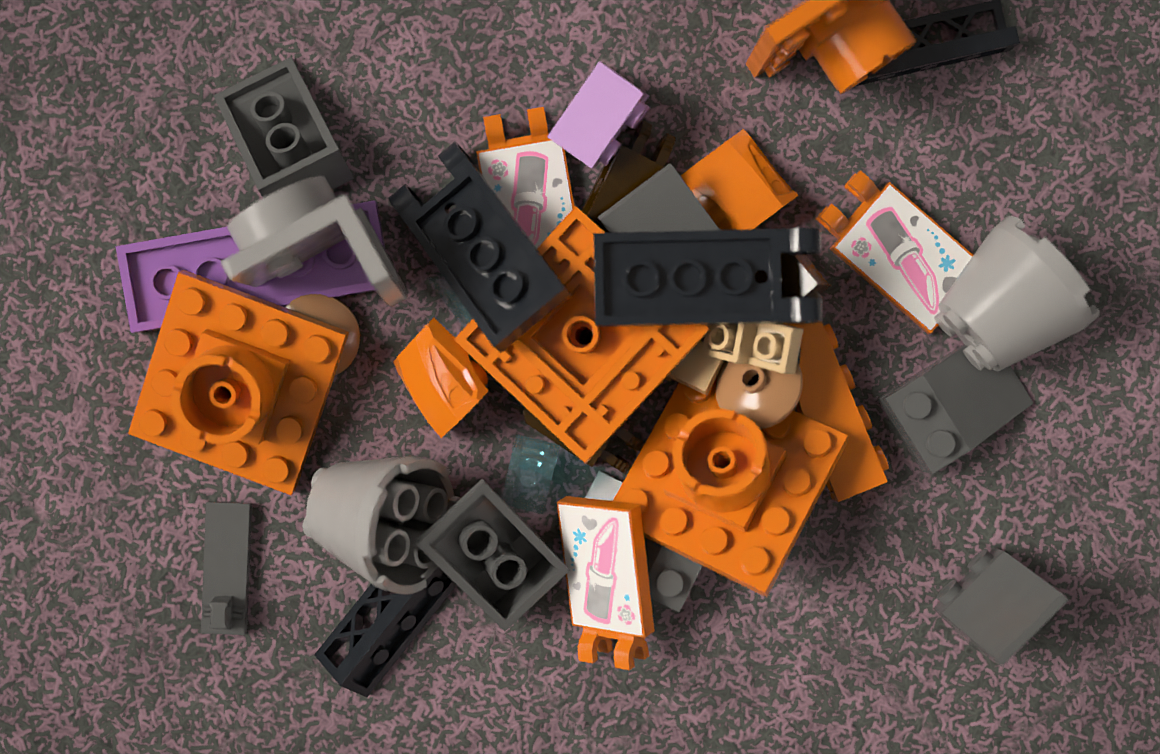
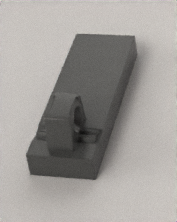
M206 502L202 634H247L252 503Z

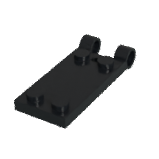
M454 141L438 157L455 179L425 204L407 184L400 187L388 199L491 345L501 353L568 298L571 293L478 171L473 160ZM456 205V208L448 213L450 207Z
M821 229L593 233L595 327L769 323L811 324L823 322L822 298L781 299V254L814 255L821 253ZM758 271L766 272L768 275L767 282L763 284L758 283L755 280V273Z

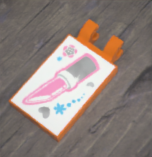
M544 107L527 109L531 135L506 140L501 114L483 117L489 149L476 151L479 171L536 248H538L574 208L565 149L548 138L549 134Z
M860 170L843 186L862 202L855 212L847 219L831 203L823 209L815 220L838 239L830 248L832 252L927 334H931L938 326L934 317L940 312L938 307L940 301L970 261L973 254L892 183H886L879 190L875 183Z
M566 496L557 501L564 564L570 570L566 574L572 626L583 627L578 643L579 661L593 664L598 661L597 651L611 652L613 650L611 638L618 639L614 650L615 668L631 670L635 667L634 658L645 660L649 657L645 638L655 631L641 506L634 503Z

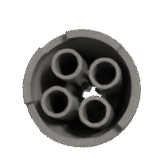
M1014 216L1005 217L989 232L938 305L940 312L934 317L937 324L947 335L952 337L956 334L967 346L963 350L964 355L980 371L986 367L988 370L993 369L999 372L1084 330L1100 314L1099 309L1094 305L1088 306L1084 297L1090 289L1065 256L1047 238L1044 237L1040 240L1034 235L1029 236L1023 232L1022 229L1025 227V224L1021 219Z
M418 456L341 462L329 468H320L313 475L312 489L306 507V517L303 521V531L306 536L312 538L319 546L376 587L396 594H412L427 587L426 579L438 567L417 546L415 541L461 498L454 496L453 488L448 478L449 469L435 460Z

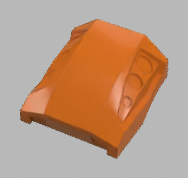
M744 129L681 175V178L719 230L754 229L799 196L779 175L752 137Z
M433 318L393 362L413 401L427 422L442 438L489 391L486 388L488 376L478 363L469 359L468 353L454 340L455 337Z

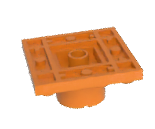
M806 0L765 28L745 64L754 78L763 72L770 78L791 63L790 59L797 54L795 51L799 50L806 61L812 56L815 57L841 95L867 79L869 72L874 74L912 47L917 41L890 0Z
M575 206L537 248L571 295L501 353L491 345L474 319L466 325L454 340L584 463H587L710 329L706 325L595 327L593 233L605 232ZM590 329L593 334L590 343L582 345L579 336L583 330Z
M181 270L178 272L128 434L292 495L302 474L349 332L187 270Z
M717 378L708 395L678 383L613 501L640 504L645 538L767 597L849 442L848 435L795 411H792L778 424L765 429H759L746 416L736 411L720 409L716 399Z

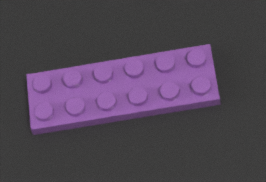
M374 200L352 204L354 210L359 208L364 210L385 249L377 202ZM227 227L115 246L131 333L161 329L177 274L181 270H187L282 307L289 305L297 297L308 294L326 295L328 298H337L376 291L347 238L302 262L303 266L297 271L282 278L277 276L258 287H251L231 281L221 265L223 260L239 252Z

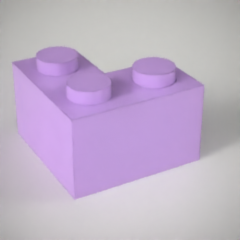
M598 62L548 135V138L591 169L596 168L599 162L607 166L621 146V143L615 140L620 132H624L627 127L636 129L650 110V107L645 104L649 95L609 66Z

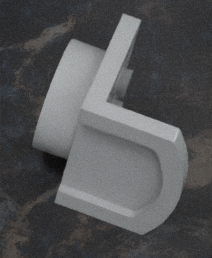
M325 176L307 178L284 187L249 206L227 225V229L239 249L238 253L221 262L231 281L251 287H258L277 276L279 278L285 277L303 266L302 262L347 238L369 280L386 304L393 307L408 299L404 283L362 208L354 210L345 194L336 198Z

